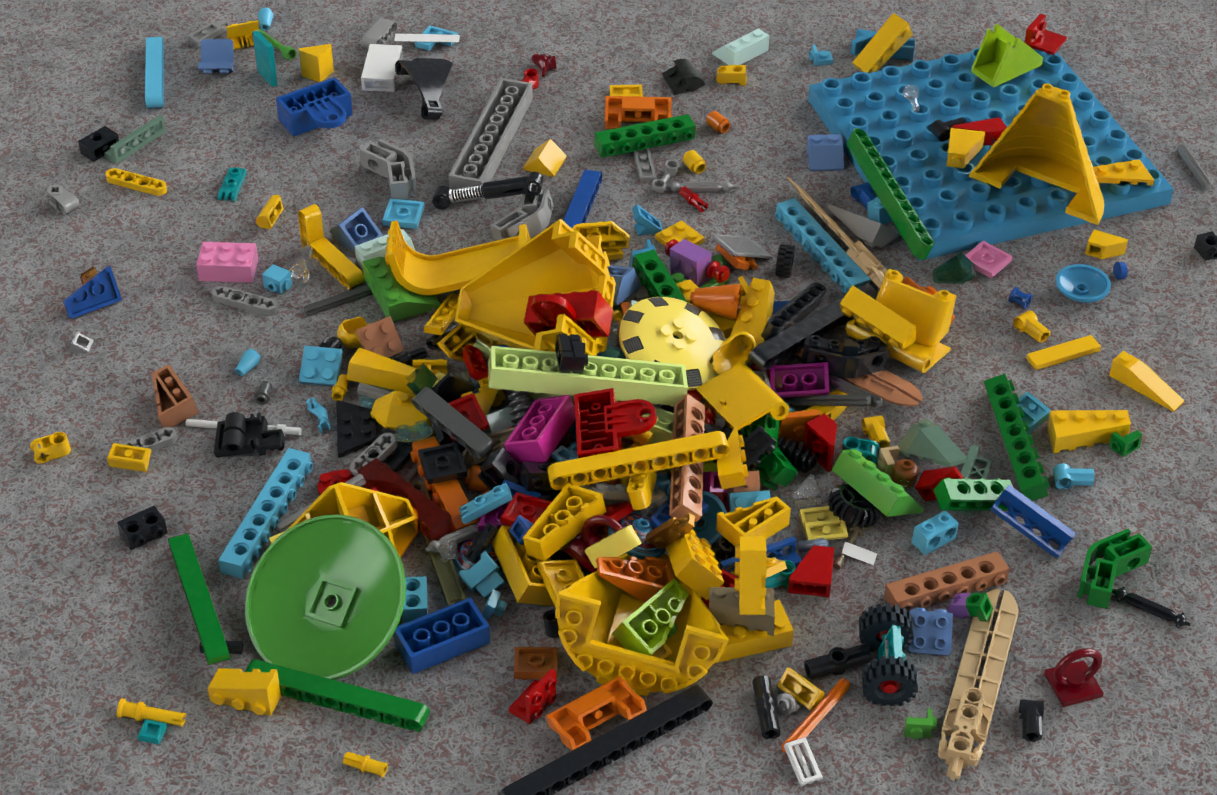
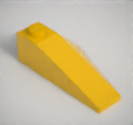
M1122 351L1113 359L1109 374L1112 378L1173 412L1184 403V400L1141 360L1125 351Z

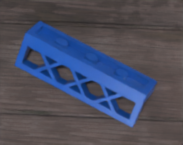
M1011 485L1005 488L990 509L1056 558L1061 555L1066 545L1076 534ZM1002 503L1007 507L1008 512L1001 510L998 505ZM1016 517L1024 519L1025 524L1019 523ZM1033 529L1039 530L1042 536L1034 534ZM1049 541H1054L1060 546L1059 549L1053 548Z
M794 536L766 546L767 553L771 552L767 556L768 558L792 561L795 564V568L802 561L796 553L797 540ZM732 557L721 561L720 570L723 569L731 574V572L735 571V562H739V558ZM734 565L731 569L726 570L727 567Z

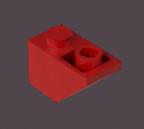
M956 466L924 470L915 489L924 501L937 500L934 489L942 479H962L963 476Z

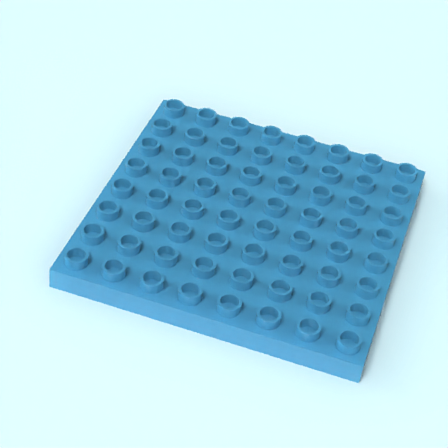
M979 48L973 49L970 53L960 55L946 54L940 59L931 61L916 60L911 65L901 67L886 66L881 71L871 73L857 72L852 77L842 79L827 78L822 83L809 85L808 101L830 133L841 134L843 151L865 183L869 181L846 143L854 128L862 129L867 133L934 241V246L926 259L970 250L982 241L992 245L1088 223L1086 220L1065 213L1066 207L1077 194L1075 192L1018 171H1014L1001 189L969 177V173L991 149L989 145H983V148L964 168L946 167L949 139L941 142L930 131L931 124L936 120L947 122L961 117L965 120V123L1000 117L1008 127L1035 91L1042 88L1043 84H1051L1053 87L1070 92L1076 120L1081 129L1093 167L1140 159L1154 179L1153 186L1147 185V182H1138L1137 185H1131L1127 181H1121L1119 184L1099 183L1104 198L1102 219L1168 205L1171 202L1174 188L1057 52L1051 55L1033 49L1043 57L1042 66L994 88L971 72Z

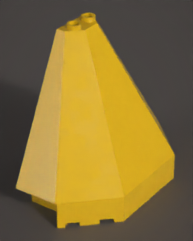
M559 219L461 287L455 321L504 345L520 349L555 352L558 334H568V336L570 334H578L581 342L585 343V354L597 356L598 353L607 349L608 337L592 338L565 314L558 315L556 329L538 332L536 337L524 324L529 296L537 294H563L574 291L589 292L590 290L600 292L611 308L613 307L616 283L614 276L610 277L607 268L610 266L606 251L603 252L601 248V235L585 238L578 231H574L562 219Z

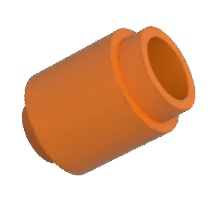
M717 111L710 112L706 116V124L716 132L724 134L729 130L731 125L729 120Z

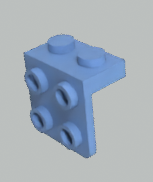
M231 39L201 40V62H198V69L203 74H213V72L228 74L229 71H234L233 41Z
M913 608V610H910L914 638L911 645H908V651L921 654L949 655L952 644L953 613H947V610L935 609L934 612L926 611L925 608Z

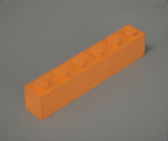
M435 436L413 442V451L410 452L413 463L416 462L418 465L419 475L425 479L427 490L432 492L433 502L439 506L440 516L442 520H446L447 529L450 534L475 524L479 520L477 518L467 524L462 522L459 508L469 501L457 479L428 485L418 456V450L439 446Z

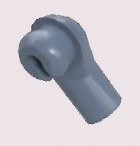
M824 538L799 541L798 549L799 551H808L813 545L829 547V542Z

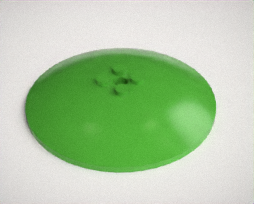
M335 514L314 517L298 523L285 531L261 556L252 573L246 593V625L252 643L260 656L268 663L332 680L350 675L372 661L391 639L399 624L404 608L406 580L398 552L391 541L376 527L364 520L348 515ZM336 597V604L333 607H329V600Z

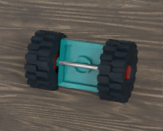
M886 603V606L877 604V608L871 606L868 608V611L864 610L862 616L860 615L859 617L860 642L867 645L871 652L877 650L878 660L876 658L872 659V664L868 662L865 665L866 668L862 669L863 695L866 696L868 701L872 700L874 705L881 703V706H886V704L890 706L898 704L901 706L904 705V701L909 703L911 697L915 698L916 693H918L917 671L914 664H911V661L905 660V653L902 652V649L905 650L907 645H911L914 638L912 617L910 612H907L904 607L899 609V605L895 604L894 607H891L890 603Z

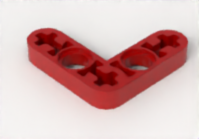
M466 345L462 352V358L470 376L477 381L487 378L488 366L480 349L472 345Z

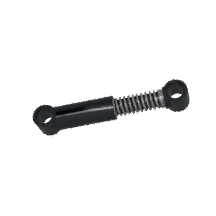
M531 172L523 177L484 182L483 186L480 185L479 187L477 185L474 188L471 186V188L465 187L464 189L463 187L462 189L452 190L447 186H439L435 191L432 202L436 208L446 209L449 204L479 198L487 200L521 194L535 196L541 192L544 179L540 173Z

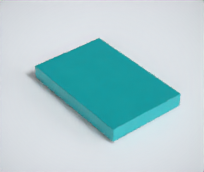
M258 30L253 31L257 72L272 87L278 85L273 45Z

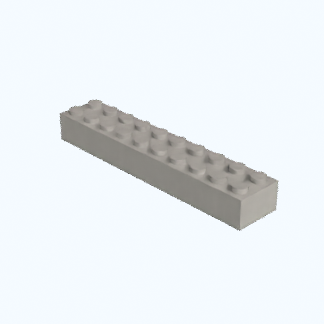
M505 78L499 80L449 174L450 189L456 190L463 187L465 189V187L471 188V186L474 188L477 185L480 187V185L483 186L484 182L492 180L533 100L532 83Z

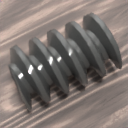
M507 390V392L512 393L508 395V399L512 400L509 403V407L515 408L510 411V415L515 416L511 419V422L516 424L514 426H517L531 407V404H528V402L533 397L527 396L530 393L527 391Z

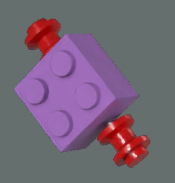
M672 239L666 243L665 254L670 257L671 274L680 272L684 275V279H690L698 287L714 277L718 283H723L729 278V268L725 265L720 267V263L717 261L711 262V252L686 239L680 242Z

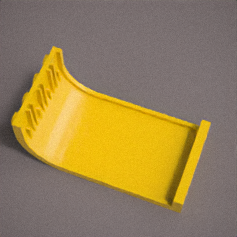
M397 220L391 222L390 229H388L389 237H387L388 246H386L387 254H385V261L387 265H390L396 280L407 290L420 295H437L460 289L531 239L526 224L519 225L518 236L442 254L426 255L413 250L406 243Z

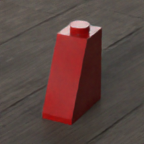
M813 545L789 577L788 593L830 598L834 547Z

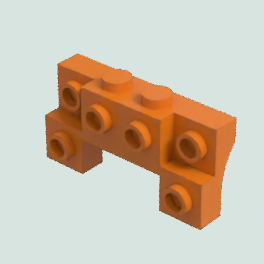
M605 96V129L620 128L621 122H650L670 118L672 97Z
M618 676L546 715L548 726L560 735L561 742L573 751L591 741L589 730L618 714L627 720H631L647 711L644 699L636 694L623 678Z

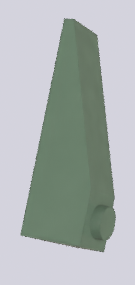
M928 419L920 420L917 424L911 425L898 445L899 453L909 458L916 455L919 460L933 459V463L949 467L968 462V458L937 424Z

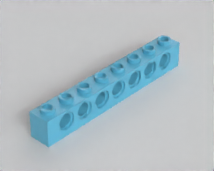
M795 198L777 204L775 212L777 221L784 225L786 231L794 236V239L803 246L806 252H809L813 260L820 264L823 271L831 276L832 281L841 287L843 293L847 294L852 285L859 288L866 283H870L871 279Z
M291 448L287 449L218 560L220 573L243 579L247 572H251L254 560L260 557L262 547L265 543L269 542L268 538L271 537L273 529H277L281 516L286 514L290 501H294L298 488L303 486L307 473L310 474L313 469L310 453Z

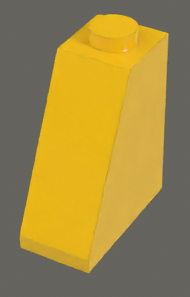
M951 128L946 167L964 168L983 148L985 132Z

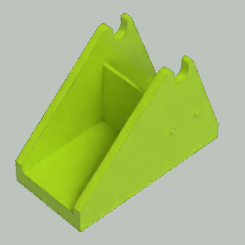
M995 24L992 32L990 28L987 29L972 65L971 72L994 88L1042 66L1043 57L1021 39L1015 38L999 24Z

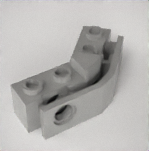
M378 139V144L369 141L359 149L361 166L388 178L392 199H409L408 191H413V195H417L413 159L406 150L382 139Z
M546 188L544 193L541 189V192L535 196L523 194L518 209L491 224L490 228L494 240L518 236L519 225L526 224L530 238L542 232L549 225L554 207L549 188Z

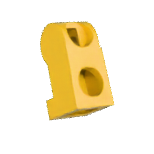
M746 65L718 67L716 81L719 84L739 83L741 86H746Z

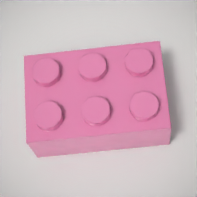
M202 242L196 264L199 281L253 283L258 263L256 243Z

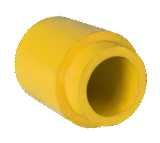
M695 150L687 151L684 154L683 163L692 173L700 174L705 171V161Z

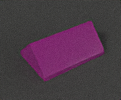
M828 362L770 367L771 389L780 398L829 395Z

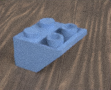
M610 265L607 268L610 277L614 276L616 283L613 306H618L627 297L633 295L641 286L634 268Z

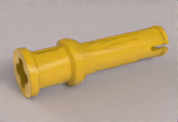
M121 698L117 706L118 718L124 716L134 718L138 722L148 719L183 727L186 720L183 719L186 718V713L149 707L144 702H129L125 698Z

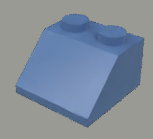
M841 134L807 135L806 154L810 171H844Z
M363 207L329 230L338 244L355 252V246L383 236Z

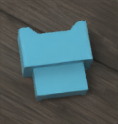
M486 551L481 554V560L469 570H461L458 573L460 579L473 593L477 590L484 599L490 596L493 589L497 590L505 584V581L498 574L500 571L498 565Z

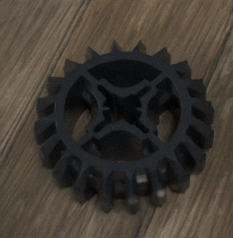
M841 483V485H836L829 495V510L833 512L834 516L839 517V520H843L846 524L849 523L853 527L856 525L859 528L863 526L868 528L873 526L881 516V511L849 484Z

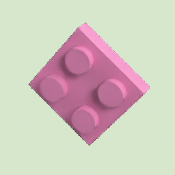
M985 241L979 243L962 258L963 264L989 278H993L1012 262L1010 254Z

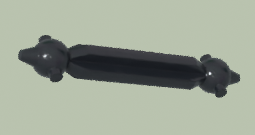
M1126 587L1112 589L1117 602L1125 600L1129 605L1166 621H1174L1177 628L1191 625L1184 612L1176 614L1173 610L1134 593H1127Z

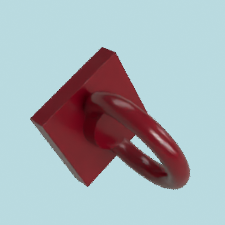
M595 515L588 518L584 522L581 532L565 550L591 573L597 571V568H594L584 550L603 539L591 527L594 524L602 523L610 526L616 532L623 529L620 523L605 515Z
M1084 648L1073 651L1063 657L1055 667L1045 669L1044 675L1062 707L1103 697L1104 692L1094 677L1102 665V656L1095 649ZM1083 657L1093 658V663L1090 667H1088L1085 660L1072 663Z

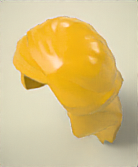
M362 317L346 319L339 325L337 337L346 348H362L355 330L369 324Z
M740 331L727 338L714 352L712 357L713 370L717 374H722L737 364H747L750 361L748 360L750 352L757 346L753 336L748 332Z

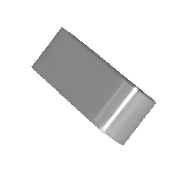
M380 18L363 36L361 47L369 49L370 44L384 45L394 35L393 33L397 31V22Z

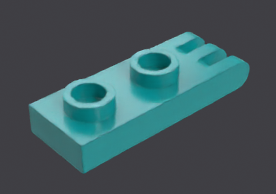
M229 167L219 190L218 200H222L223 196L226 201L229 200L230 196L231 201L236 200L247 174L246 169Z

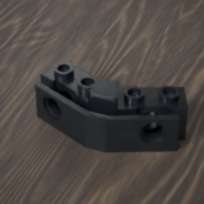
M807 335L801 364L828 362L829 375L842 378H857L884 371L889 350H887V344L876 336L853 341L851 338H845V342L842 343L835 339L828 340L817 335Z
M503 447L491 452L478 474L483 483L490 490L501 485L504 480L524 487L519 480L521 466ZM561 491L535 492L541 494V499L552 502Z

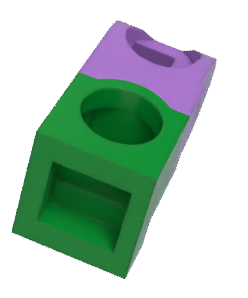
M987 593L956 594L948 608L949 613H953V616L957 618L978 617L979 621H987L993 610Z

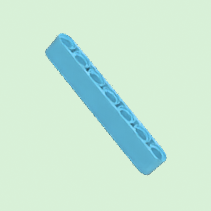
M162 36L146 38L145 102L147 109L164 107V43Z

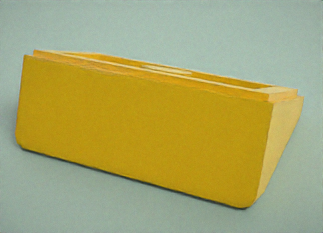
M113 443L107 456L108 465L110 467L147 472L151 449Z

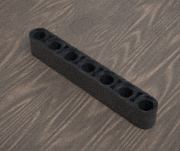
M817 282L810 284L768 319L761 337L767 341L802 321L819 306L827 291L826 287Z

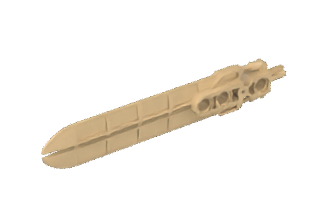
M787 177L798 194L849 247L846 253L880 288L884 275L888 270L860 240L854 243L804 189Z
M1000 589L987 592L993 610L987 621H979L978 617H973L943 722L938 748V757L945 759V764L949 765L946 776L950 777L952 781H955V778H960L962 768L968 769V765H978V761L983 753L982 748L986 744L1018 617L1017 602L1013 595L1004 590L1000 609H996ZM994 614L998 615L994 631H990ZM989 636L992 637L987 654L984 653V650ZM982 659H986L982 676H978ZM976 682H980L979 688L975 687ZM951 735V738H950V741H949V745H948V741L946 740V736ZM976 741L979 743L978 747H975L972 752L974 742Z

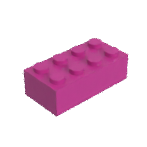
M570 395L535 399L504 444L507 452L518 464L522 462H546L575 420V406Z

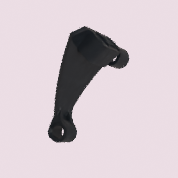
M415 58L412 61L397 60L395 63L396 74L410 75L421 93L422 118L438 120L443 114L439 99L453 62L432 58Z

